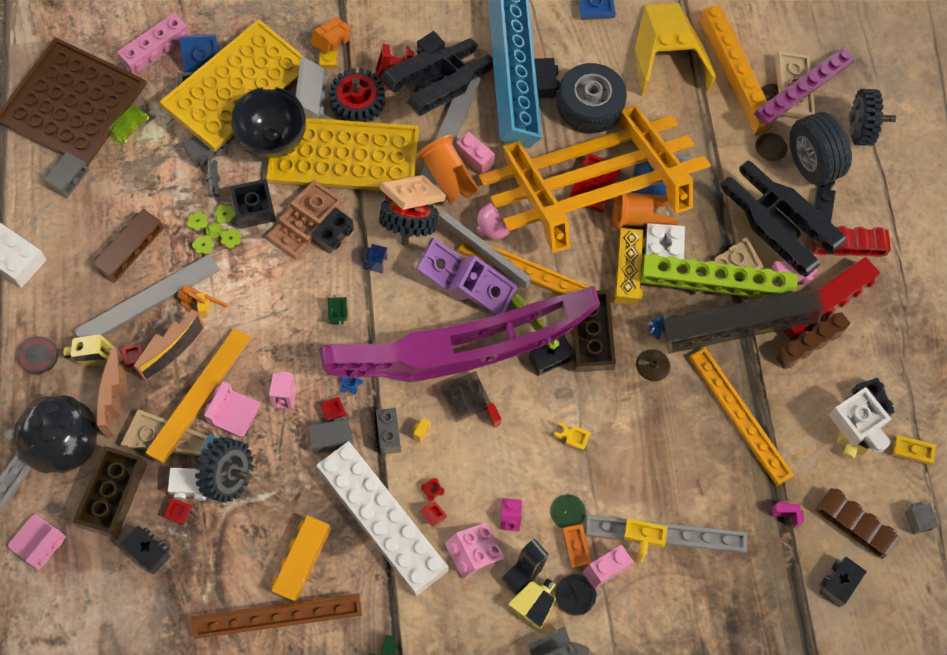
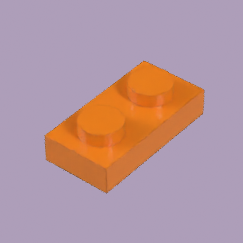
M583 524L563 528L562 532L571 569L591 564L592 561Z

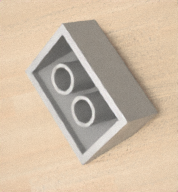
M301 57L296 97L304 108L306 118L320 119L324 117L322 102L326 101L324 86H328V76H325L324 68L305 57Z

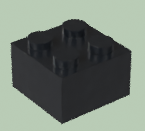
M267 179L230 186L240 229L276 221Z

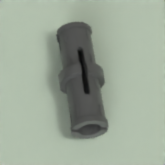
M211 160L206 161L207 176L205 180L208 183V197L213 198V191L215 198L220 197V176L218 175V162L216 160H213L212 167Z

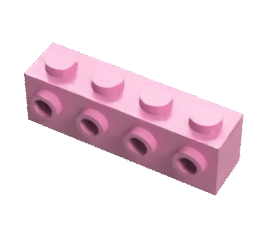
M173 13L117 51L120 61L135 75L180 44V36L190 35L188 27Z

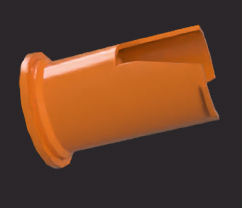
M446 135L428 144L418 152L416 157L418 160H423L426 163L440 189L446 195L449 205L452 206V203L461 197L460 191L469 198L478 192L479 188L452 145L453 136Z
M626 193L614 197L612 220L615 230H620L622 226L646 227L648 223L678 226L679 220L660 213H653L654 208L670 205L667 195Z

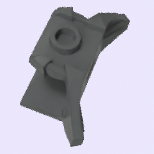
M565 626L527 645L531 655H588L590 652L587 646L570 641Z

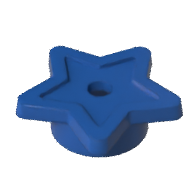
M660 315L658 319L653 318L649 323L648 330L650 335H655L656 339L660 338L661 332L666 328L663 323V315Z
M339 377L342 382L341 392L349 390L351 393L356 394L357 386L363 383V380L359 378Z

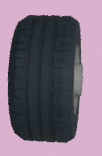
M585 63L573 67L563 76L559 85L557 107L560 116L570 127L585 133H599L612 128L620 120L626 103L627 90L623 79L613 69L598 63Z
M817 112L799 119L793 124L789 134L791 154L798 170L806 180L816 185H824L847 174L852 163L851 146L843 126L833 115L826 112Z

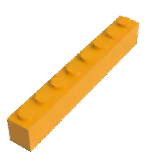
M720 4L704 8L700 22L754 134L771 130L775 121L766 127L754 115L755 111L768 101Z

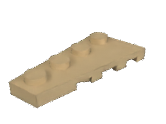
M747 236L713 260L716 264H734L738 267L751 266L754 269L761 270L764 268ZM696 272L698 276H704L702 273ZM715 275L718 279H723L722 276ZM693 290L695 295L705 292L700 290Z
M138 409L120 445L127 448L147 450L168 420ZM188 429L172 453L203 457L200 450L208 436Z

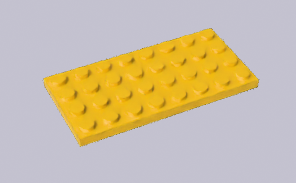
M258 19L159 101V106L215 152L234 135L231 127L232 111L239 99L246 93L261 87L264 89H275V87L286 90L298 79L301 57L304 56Z
M306 118V131L298 147L281 158H269L267 183L309 186L315 180L324 187L382 191L380 189L381 183L415 177L419 126Z

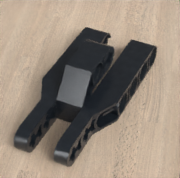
M468 38L452 47H444L431 53L424 51L387 69L382 74L380 80L393 93L422 80L416 85L414 94L408 101H405V104L418 116H422L464 94L472 80L493 69V57L488 54L466 65L462 59L472 55L478 47V44L472 38Z
M749 160L739 167V171L744 178L763 194L761 198L756 200L732 177H727L720 183L722 191L745 211L751 229L804 277L811 274L821 264L810 252L811 250L797 240L801 236L797 226L828 254H833L846 242L845 235L795 189L773 182Z

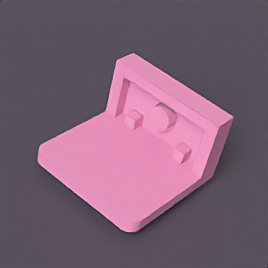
M223 381L221 386H217L212 402L208 403L205 407L204 416L209 424L236 436L244 437L260 408V404L258 401L233 391L231 385Z
M32 515L10 541L8 547L36 569L40 570L48 562L54 551L62 545L66 536L38 515Z
M486 523L457 532L445 542L447 550L463 579L470 577L480 568L499 562L504 558V554Z

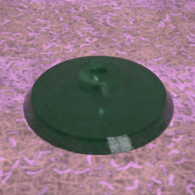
M563 494L552 502L550 515L556 525L565 528L582 524L586 516V508L582 500L577 496Z

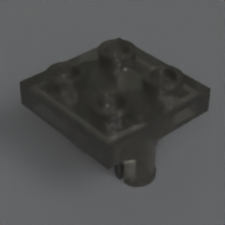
M476 371L440 386L456 422L486 410V405L491 403Z

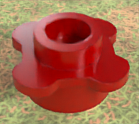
M432 478L421 486V491L425 492L428 501H434L437 496H442L445 492L437 478Z

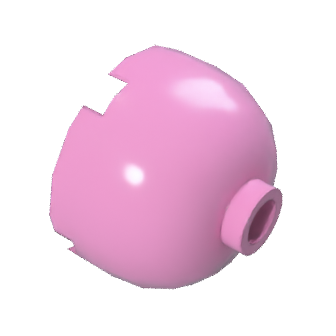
M492 203L487 204L480 210L477 216L479 226L476 228L482 237L486 235L491 240H501L511 233L510 230H507L500 213Z

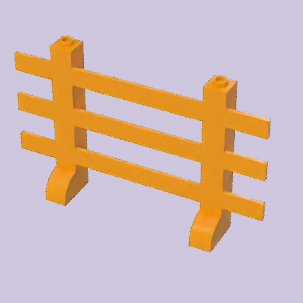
M634 105L624 108L621 113L620 121L624 130L535 158L529 157L520 141L502 146L503 155L507 166L480 174L478 178L482 185L486 186L515 177L520 187L490 196L494 207L498 208L527 198L533 209L504 218L503 222L507 230H513L541 221L549 248L552 253L570 248L568 218L565 215L566 212L663 182L666 186L670 206L674 213L677 214L693 208V179L689 173L708 168L711 164L705 156L680 163L673 152L694 146L691 138L686 135L664 142L658 134L660 131L678 126L674 116L671 115L649 122L639 107ZM631 140L639 149L638 151L545 180L537 170ZM644 161H648L654 169L653 172L558 202L551 192L552 190Z

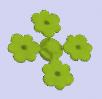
M219 205L214 216L217 218L218 223L214 222L208 225L206 221L208 217L206 214H202L201 211H195L193 215L188 216L187 226L189 228H194L195 231L206 228L207 235L204 237L198 236L197 241L192 243V247L196 250L197 254H210L211 248L214 247L212 238L217 239L220 236L222 238L221 243L229 249L234 248L235 244H240V231H234L233 228L223 231L221 226L225 222L230 223L236 216L235 211L232 210L230 205Z

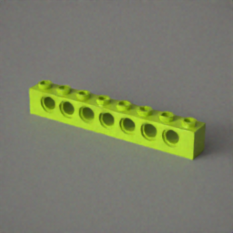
M645 254L642 263L641 283L791 303L797 296L798 274H792L789 271L776 272L772 269L761 270L754 269L751 266L738 267L734 264L723 265L716 264L713 261L700 262L696 259L685 260L678 259L675 256L662 257L658 254ZM658 267H663L666 271H660ZM677 270H683L685 274H680ZM696 272H700V273H702L704 276H703V277L698 276V275L696 274ZM715 275H720L723 279H718ZM734 277L740 278L741 282L736 281ZM753 280H758L761 284H756ZM772 282L778 283L780 287L775 286Z

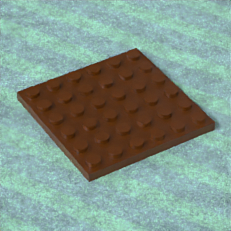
M55 37L0 109V124L62 155L68 152L84 161L88 167L147 85V82L141 77Z

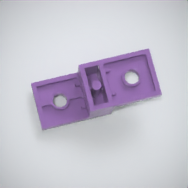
M436 238L430 239L414 269L457 301L470 298L494 316L505 313L518 287L477 256L473 255L462 258ZM437 259L442 262L441 269L436 266ZM492 287L496 289V297H493L491 294Z

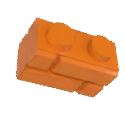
M334 17L312 32L311 44L325 54L331 50L335 51L340 44L349 41L351 26L342 22L338 17Z

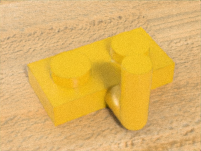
M627 518L623 540L640 543L639 552L635 558L637 563L644 561L648 545L660 548L665 547L668 526Z

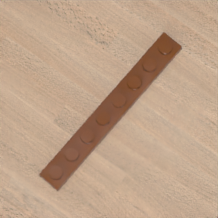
M357 593L192 616L191 623L194 639L362 616L360 594Z

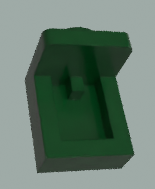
M347 297L327 298L328 322H332L333 325H343L344 321H348Z
M386 635L381 655L396 654L398 643H395L394 636Z

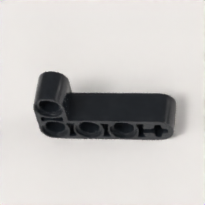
M535 538L532 539L521 550L517 563L503 575L501 580L514 594H517L543 570L549 553Z

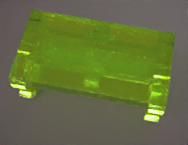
M132 104L108 128L110 136L124 145L127 139L143 123L148 121L149 116Z

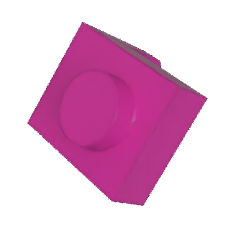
M502 498L500 530L520 531L522 500Z
M780 501L771 509L772 517H792L793 528H798L804 522V512L801 510L800 504H789L788 501Z

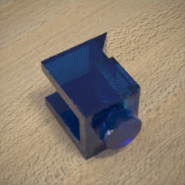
M371 244V247L367 249L362 269L383 273V261L388 258L387 247Z

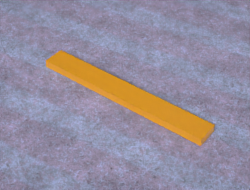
M462 241L458 253L467 257L475 255L489 266L498 269ZM490 245L531 277L530 283L561 296L590 287Z
M235 328L231 331L145 452L147 456L161 464L165 463L217 386H219L251 340L249 335Z
M706 347L690 355L688 359L775 485L779 486L794 476L793 472Z

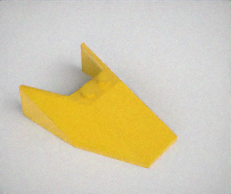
M679 3L644 6L634 51L641 96L646 94L656 52L695 50L702 61L707 92L712 90L716 79L715 72L701 40Z

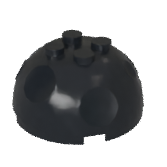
M261 87L246 93L239 99L232 111L231 127L234 136L245 151L262 159L281 158L288 155L300 144L306 131V115L301 102L291 92L275 87V89H264Z
M44 396L31 402L19 417L14 427V444L24 462L34 470L46 474L52 472L66 473L81 466L93 453L97 444L98 429L96 420L85 404L71 396Z

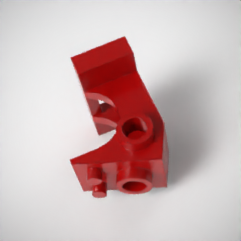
M382 44L375 68L377 79H381L382 74L387 69L414 57V51H411L409 46H406L405 56L394 57L390 53V45Z

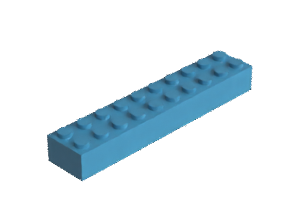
M488 0L499 138L510 143L520 141L522 146L530 148L542 138L529 0Z

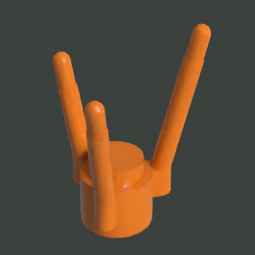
M185 285L179 290L178 298L182 300L181 305L190 312L192 308L189 304H194L196 301L204 304L205 300L196 295L202 292ZM205 294L206 299L224 307L228 306L227 303Z

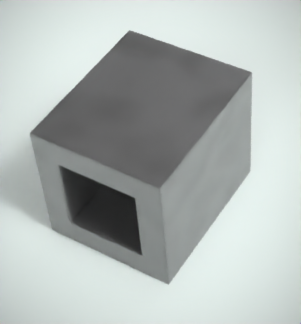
M916 502L911 504V508L905 511L913 535L932 531L939 526L931 503L923 504L922 502Z

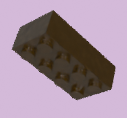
M596 290L600 302L599 307L572 328L576 372L615 369L616 358L609 290Z
M104 446L73 523L81 529L117 539L147 467V462L144 458Z

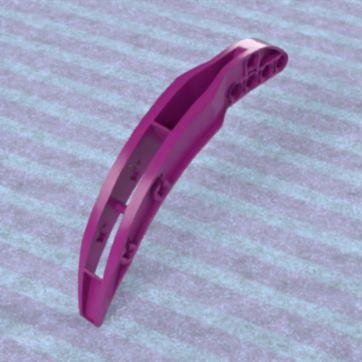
M590 286L481 320L445 328L411 332L396 343L329 344L320 347L319 353L323 370L334 376L346 378L386 377L405 382L423 381L498 363L551 343L599 307L600 302L595 286ZM559 308L562 309L565 320L516 338L515 327L538 319ZM507 331L508 341L455 354L452 347Z

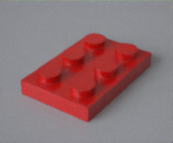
M589 153L586 155L581 168L606 161L607 159ZM620 169L575 183L569 198L615 184ZM608 199L585 207L603 213Z

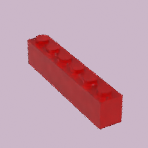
M865 256L781 316L777 325L792 341L807 332V329L810 327L814 328L817 324L821 323V319L825 316L827 318L832 316L836 312L835 309L839 306L841 308L845 307L853 296L855 298L859 297L864 292V288L874 286L878 282L877 277L881 274L880 271Z

